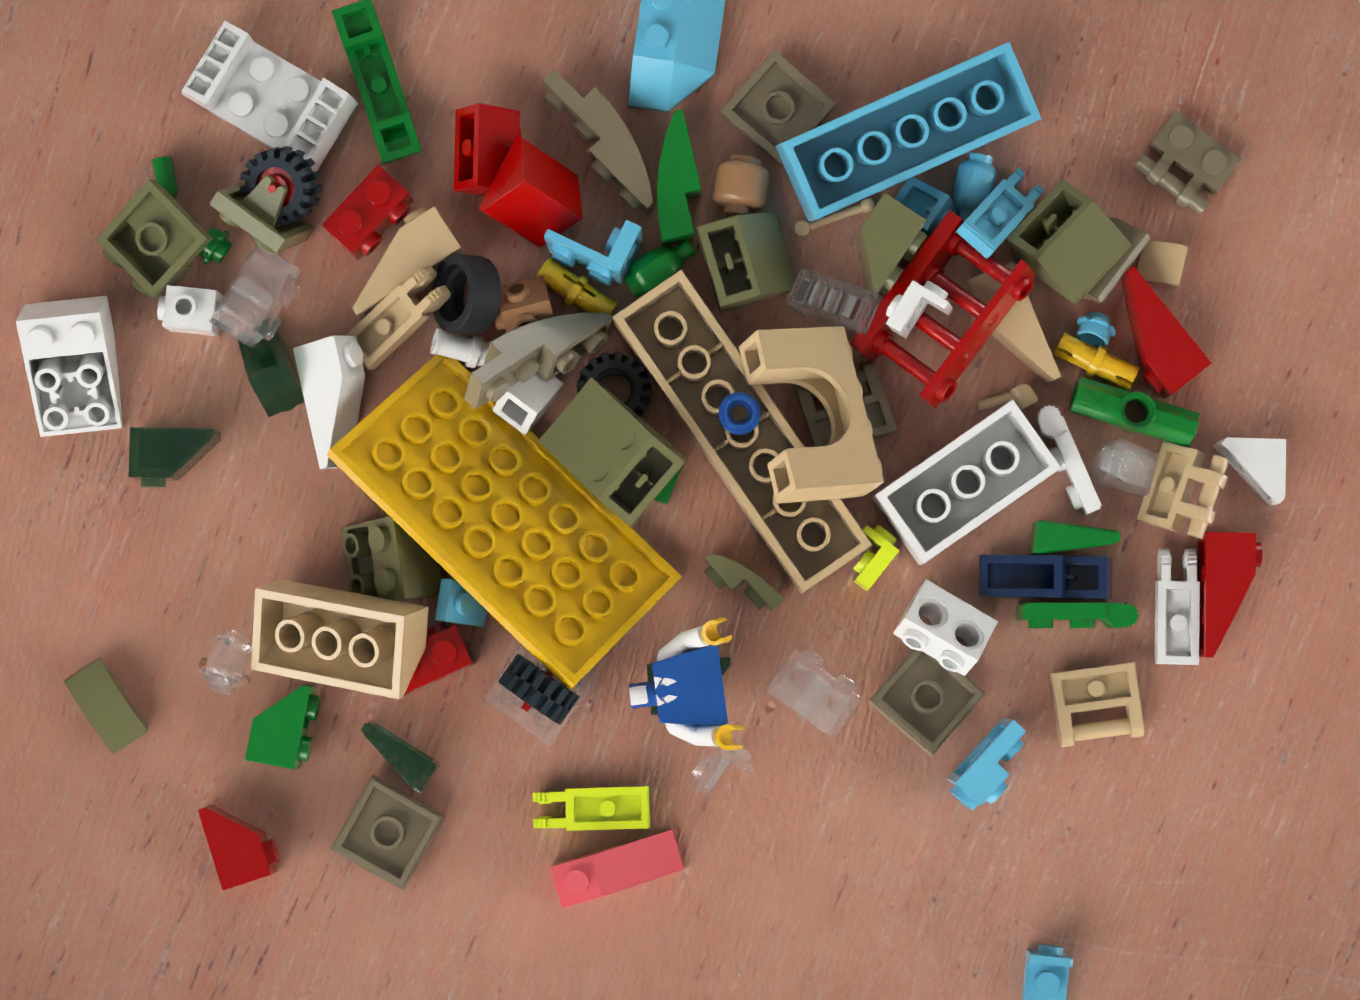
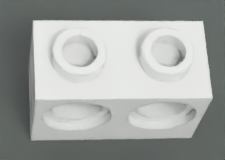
M926 579L913 595L893 634L901 638L909 648L923 651L938 660L945 669L965 676L979 660L998 621ZM919 615L928 618L932 625L925 624ZM955 636L962 638L968 647L961 645Z

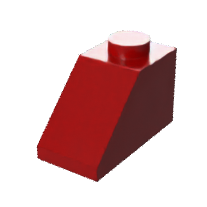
M214 805L198 810L222 890L278 872L275 865L280 863L278 848L274 839L267 840L266 833L263 830Z

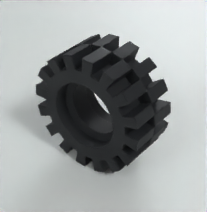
M606 352L596 359L595 357L592 358L589 364L583 367L580 372V378L577 380L576 386L577 394L591 377L600 383L609 375L622 376L628 381L631 390L629 398L624 404L641 418L650 404L651 382L643 365L639 364L634 357L623 355L622 352H615V354H608Z

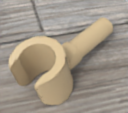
M1021 384L1003 394L977 400L979 410H983L1014 400L1019 409L1023 410L1036 403L1038 398L1031 386Z

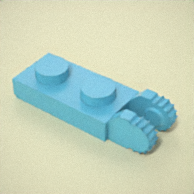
M1020 168L1007 180L1003 179L956 231L986 259L993 254L1035 206L1034 202L1045 191L1040 185L1031 188L1025 196L1015 188L1021 183L1023 176L1026 174Z

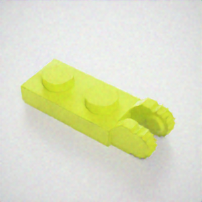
M649 786L565 788V791L532 792L533 802H538L539 804L566 802V817L539 816L538 818H533V828H566V831L650 828Z

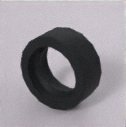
M458 253L447 256L436 271L437 276L433 279L431 291L445 285L451 292V296L438 310L433 312L435 320L443 330L451 333L471 335L483 333L493 324L499 310L501 281L497 268L490 259L482 256ZM468 281V297L464 308L463 295L465 284Z

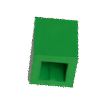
M302 685L253 718L245 756L246 761L294 770L301 767L302 761L308 762L313 738L307 736L310 720L316 721L321 702V696L315 695L317 686Z

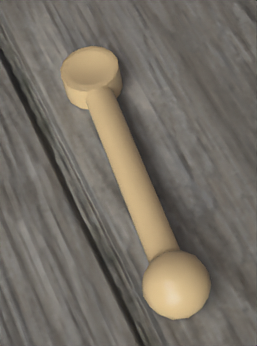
M867 197L862 199L859 205L811 222L798 221L794 227L795 234L803 238L809 235L810 230L860 212L871 213L876 206V202L872 198Z

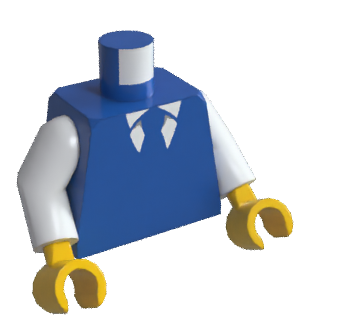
M725 617L710 620L702 626L680 632L659 650L657 662L652 663L654 681L629 684L631 707L636 709L657 706L659 723H665L666 729L671 735L695 746L741 750L744 745H735L731 740V734L734 730H744V727L740 724H728L718 645L729 642L732 639V635L724 638L718 635L717 625L727 621Z

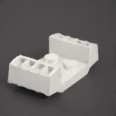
M224 21L182 89V95L271 149L289 146L293 147L292 151L300 149L305 152L303 158L305 160L312 158L316 163L311 167L313 172L318 171L358 105L357 101L348 92L325 78L320 81L255 43L247 32L227 21Z

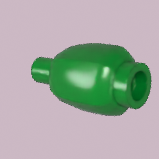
M685 240L674 249L668 246H658L634 260L630 264L629 274L623 277L634 296L638 298L682 270V262L696 254L688 240Z

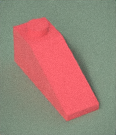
M673 829L553 863L550 867L562 908L603 897L684 870Z

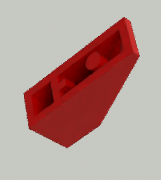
M1133 266L1121 277V283L1139 366L1144 371L1142 379L1154 394L1158 395L1161 393L1164 398H1167L1212 363Z
M1205 532L1203 539L1198 538L1197 582H1200L1199 658H1214L1256 576V567H1260L1262 564L1261 542H1256V533Z

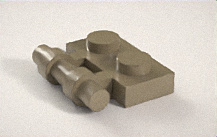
M1175 111L1149 145L1150 148L1161 155L1160 159L1156 163L1143 153L1134 167L1146 175L1144 180L1152 186L1158 184L1176 197L1175 203L1182 208L1188 206L1200 215L1210 202L1197 193L1199 188L1203 186L1211 193L1216 194L1242 159L1179 112ZM1171 164L1191 177L1187 184L1167 171Z

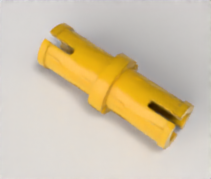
M551 257L546 260L536 277L543 276L546 286L564 297V303L570 307L574 304L585 312L608 313L611 316L618 305L616 301H613L589 285V279L583 275L579 278L555 262Z
M1064 332L1053 355L1086 370V375L1092 378L1094 375H1097L1124 388L1126 391H1129L1140 369L1137 365L1134 366L1107 353L1106 347L1099 345L1098 348L1069 335L1067 332Z

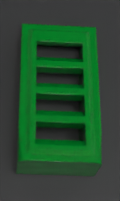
M1038 520L1032 524L1029 554L1033 553L1036 555L1111 545L1115 542H1120L1121 533L1116 530Z

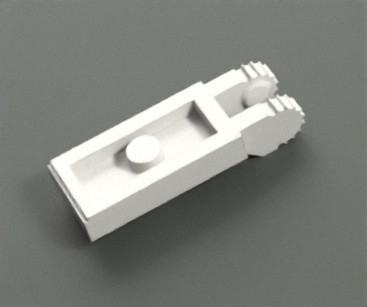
M1049 404V406H1044L1043 409L1040 408L1036 418L1038 421L1037 425H1040L1041 435L1054 442L1055 447L1049 449V451L1061 467L1058 472L1066 470L1072 485L1065 489L1074 510L1082 508L1086 516L1101 509L1102 505L1064 417L1060 415L1059 408Z
M1159 548L1157 556L1158 581H1155L1154 664L1199 665L1200 582H1197L1196 549L1184 550L1182 556L1184 581H1171L1172 556L1170 549Z

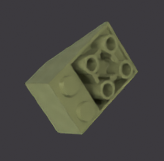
M593 377L588 380L538 440L599 501L630 527L688 458Z

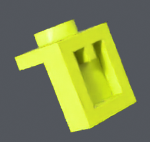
M866 525L862 530L869 541L879 550L874 554L868 549L853 568L859 573L854 582L866 592L900 551L893 546L897 539L880 525H877L874 530Z

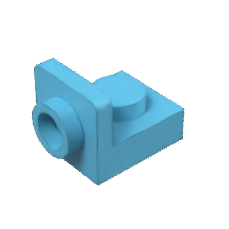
M914 177L907 179L895 198L927 220L921 231L928 238L949 210L958 216L960 214L959 208L949 195Z
M1038 944V951L1026 950L1022 1000H1066L1069 967H1073L1074 959L1068 954H1063L1064 947Z

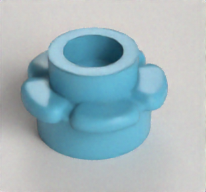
M1089 312L1087 316H1081L1076 321L1078 324L1077 339L1097 348L1099 345L1106 347L1110 337L1116 334L1115 327L1110 325L1111 319L1099 312Z

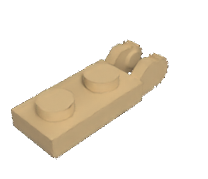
M432 266L423 267L415 272L403 285L399 284L346 335L357 336L358 344L363 351V364L367 369L375 370L431 317L430 313L438 310L450 298L451 292L445 285L437 287L421 301L415 296L416 293L424 290L437 276Z

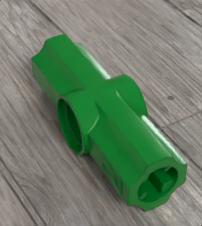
M1084 377L1078 378L1068 411L1117 426L1124 432H1137L1188 448L1195 437L1200 415L1198 412L1152 399L1143 392L1132 393ZM1128 402H1135L1142 408L1143 418L1140 423H1133L1127 419L1124 411Z

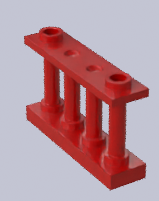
M950 210L849 343L869 361H874L877 356L885 355L926 386L919 396L935 409L940 402H946L954 394L958 385L956 382L1016 301L1020 302L1027 297L1034 285L1033 279L1036 276L1031 267L1023 260H1020L1013 271H1011L991 256L986 259L956 233L964 220ZM952 256H962L1002 284L987 305L944 275L943 268ZM912 280L923 287L927 281L932 282L948 293L947 298L977 318L964 336L960 338L923 311L915 326L951 351L937 372L895 343L893 336L895 332L886 324L889 319L886 316L889 305L898 294L904 295Z

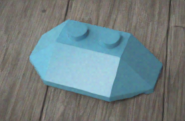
M641 0L632 60L628 107L668 113L715 75L725 0Z

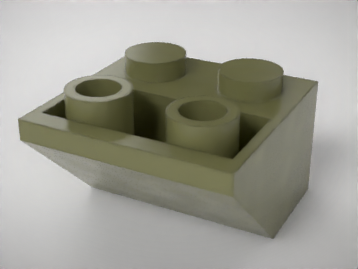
M1063 179L1007 237L1015 262L1017 264L1020 260L1026 262L1036 274L1035 277L1074 305H1077L1132 247L1130 241L1094 200Z
M884 193L862 225L856 238L866 296L873 302L879 293L886 295L891 290L904 270L898 266L902 259L910 263L927 236L921 231L927 220L887 193Z
M776 211L736 215L697 227V238L720 313L799 290Z
M390 516L341 528L343 551L346 557L349 578V592L401 602L439 596L441 584L439 564Z

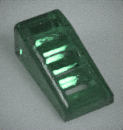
M370 721L365 723L361 729L364 736L414 791H417L419 794L423 793L440 767V762L376 722Z

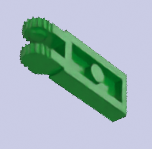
M1022 603L1017 606V620H1028V628H1053V620H1070V628H1095V620H1100L1107 628H1123V626L1128 628V626L1132 627L1133 624H1136V621L1139 620V615L1137 613L1138 610L1135 608L1136 606L1124 603V605L1123 603Z

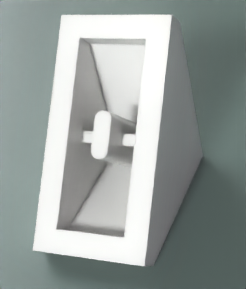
M1227 437L1218 441L1213 446L1222 457L1229 459V464L1269 506L1280 504L1285 499L1286 439Z

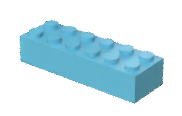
M1007 42L775 145L809 222L820 219L1042 118L1011 44Z

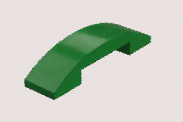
M362 0L332 10L383 165L421 153L422 148L372 0Z

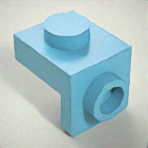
M441 578L435 620L485 627L488 611L456 580Z

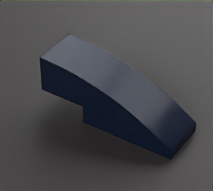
M980 555L979 596L1112 599V558L1104 556Z

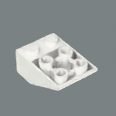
M107 296L25 304L16 320L40 437L123 428L115 334Z

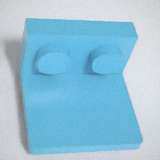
M626 220L622 229L617 227L613 229L605 246V250H607L606 256L550 229H547L544 239L549 252L552 253V259L570 268H573L575 263L582 265L590 271L588 276L610 286L612 281L622 285L623 277L627 275L630 264L634 261L643 242L641 226Z

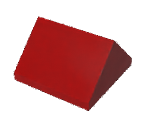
M516 136L478 209L533 245L542 247L546 244L544 235L547 229L561 234L583 219L578 175L522 137Z

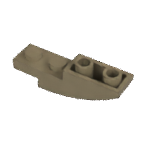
M553 69L543 79L544 89L547 91L543 97L559 114L566 110L576 120L572 126L587 142L590 143L593 139L597 141L589 149L590 158L593 160L589 166L605 183L612 179L622 189L618 195L634 212L641 208L649 215L653 211L649 178L638 147L624 121L596 87L583 98Z
M600 312L566 314L536 321L500 336L490 342L484 365L471 373L464 399L476 410L488 401H498L507 392L508 388L519 381L522 383L528 381L536 372L546 381L560 372L562 374L570 372L580 359L589 353L595 355L605 347L609 340L607 334L613 319L612 316L608 313Z

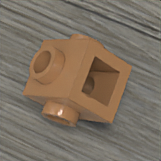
M543 276L524 281H513L501 287L499 310L494 319L497 330L506 329V333L524 325L554 317Z

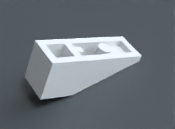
M333 335L293 348L320 469L339 468L327 454L331 447L357 425L365 381L364 356L358 344L357 336Z

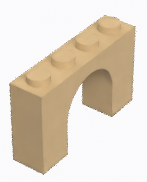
M844 326L757 330L739 346L748 385L790 383L804 387L821 401L830 419L831 436L828 446L785 449L767 464L777 504L864 497L884 483L882 463L877 457L872 437V424L867 418L862 398L863 389L860 381L857 379L852 359L853 350L848 342Z

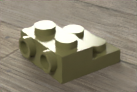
M148 180L96 238L105 248L103 250L105 257L115 266L123 267L133 277L131 281L134 287L143 295L157 298L161 295L165 296L167 285L176 286L192 268L189 264L213 239L156 180Z

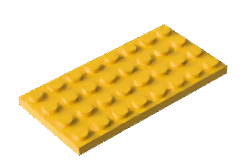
M436 354L331 447L327 456L565 687L571 690L682 576L626 522L599 501L538 441L539 438L531 430L524 435L492 410L496 402L488 401L475 410L464 399L471 373L458 360Z

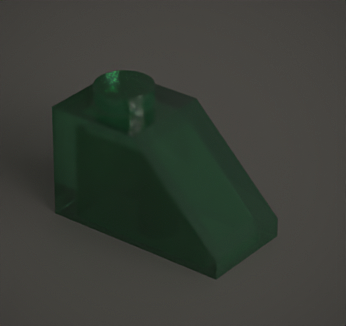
M274 319L236 335L249 383L268 417L280 412L289 411L305 402L299 374Z
M130 427L128 477L141 480V487L166 488V481H179L221 441V432L215 429Z

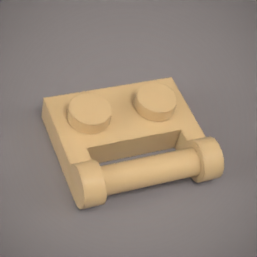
M1135 662L1050 673L1057 721V736L1061 748L1074 746L1076 741L1129 734L1130 738L1144 736V723ZM1126 706V718L1072 725L1070 713Z

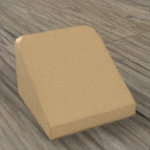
M1149 240L1140 252L1136 269L1147 283L1174 290L1180 284L1188 246Z

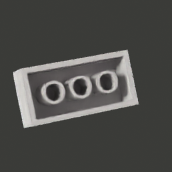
M1011 400L873 496L872 499L920 566L1057 472L1061 467L1015 401Z

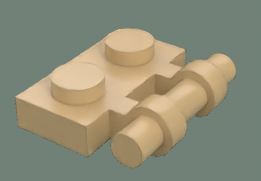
M1163 442L1136 520L1144 524L1179 533L1184 517L1190 518L1191 522L1187 535L1203 539L1207 525H1212L1216 514L1212 510L1219 489L1225 488L1228 479L1225 472L1229 459L1213 455L1209 469H1204L1201 467L1206 454L1196 449ZM1196 482L1203 483L1197 505L1190 504Z

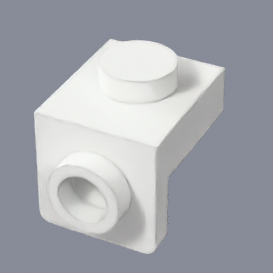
M912 280L904 295L898 294L889 305L886 316L889 319L886 324L892 331L907 338L928 303L947 315L951 313L953 307L945 300L948 293L930 281H927L923 287Z

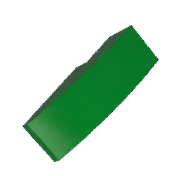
M683 109L674 111L665 135L659 161L657 210L662 246L682 243L685 240H694V229L687 200L701 197V186Z

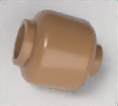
M730 155L728 161L718 165L712 196L718 205L725 207L724 214L733 217L749 214V211H757L764 207L770 177L767 169L761 166L762 161L760 159L746 155Z

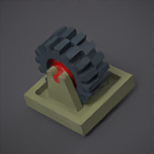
M289 146L276 147L254 155L255 159L249 160L245 165L248 170L241 172L240 180L245 182L218 190L209 204L220 212L219 217L225 223L236 228L241 227L253 236V242L268 252L279 253L307 241L315 228L302 219V217L309 215L313 211L311 207L318 205L320 199L316 197V194L322 192V185L316 184V179L321 178L320 171H312L311 167L316 164L312 158L305 160L303 158L305 152L300 149L292 151L293 147Z

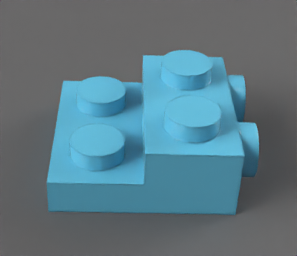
M1002 718L947 778L954 785L949 792L966 808H970L972 811L984 802L994 803L1007 789L1008 785L1003 781L1010 775L998 764V761L1000 759L1009 761L1024 744L1020 737L1026 731L1015 720Z

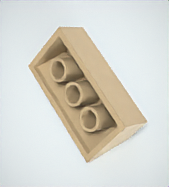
M283 579L255 588L251 670L401 699L426 648L428 607Z

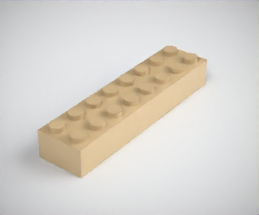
M682 270L612 317L613 324L646 369L800 594L872 546L841 499L776 503L767 464L785 449L804 448V446L762 385H748L741 355ZM736 392L747 393L754 397L761 410L760 420L756 428L743 435L732 434L725 430L718 416L721 402L728 395ZM738 406L732 410L731 415L735 421L741 422L747 418L748 413L744 407Z

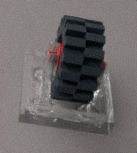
M521 644L482 700L552 747L599 678L588 672L569 690Z

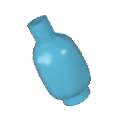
M969 152L968 160L960 163L957 169L953 198L955 204L961 210L959 217L964 221L995 189L997 171L992 166L994 157Z

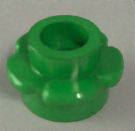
M213 226L207 232L213 239L198 254L205 259V265H209L213 260L220 264L233 244L227 240L229 237L227 230L222 232Z

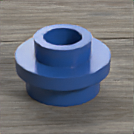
M736 392L728 395L721 402L718 416L725 430L732 434L743 435L756 428L760 420L761 410L754 397L747 393ZM738 406L744 407L748 413L747 418L741 422L735 421L731 415L732 410Z

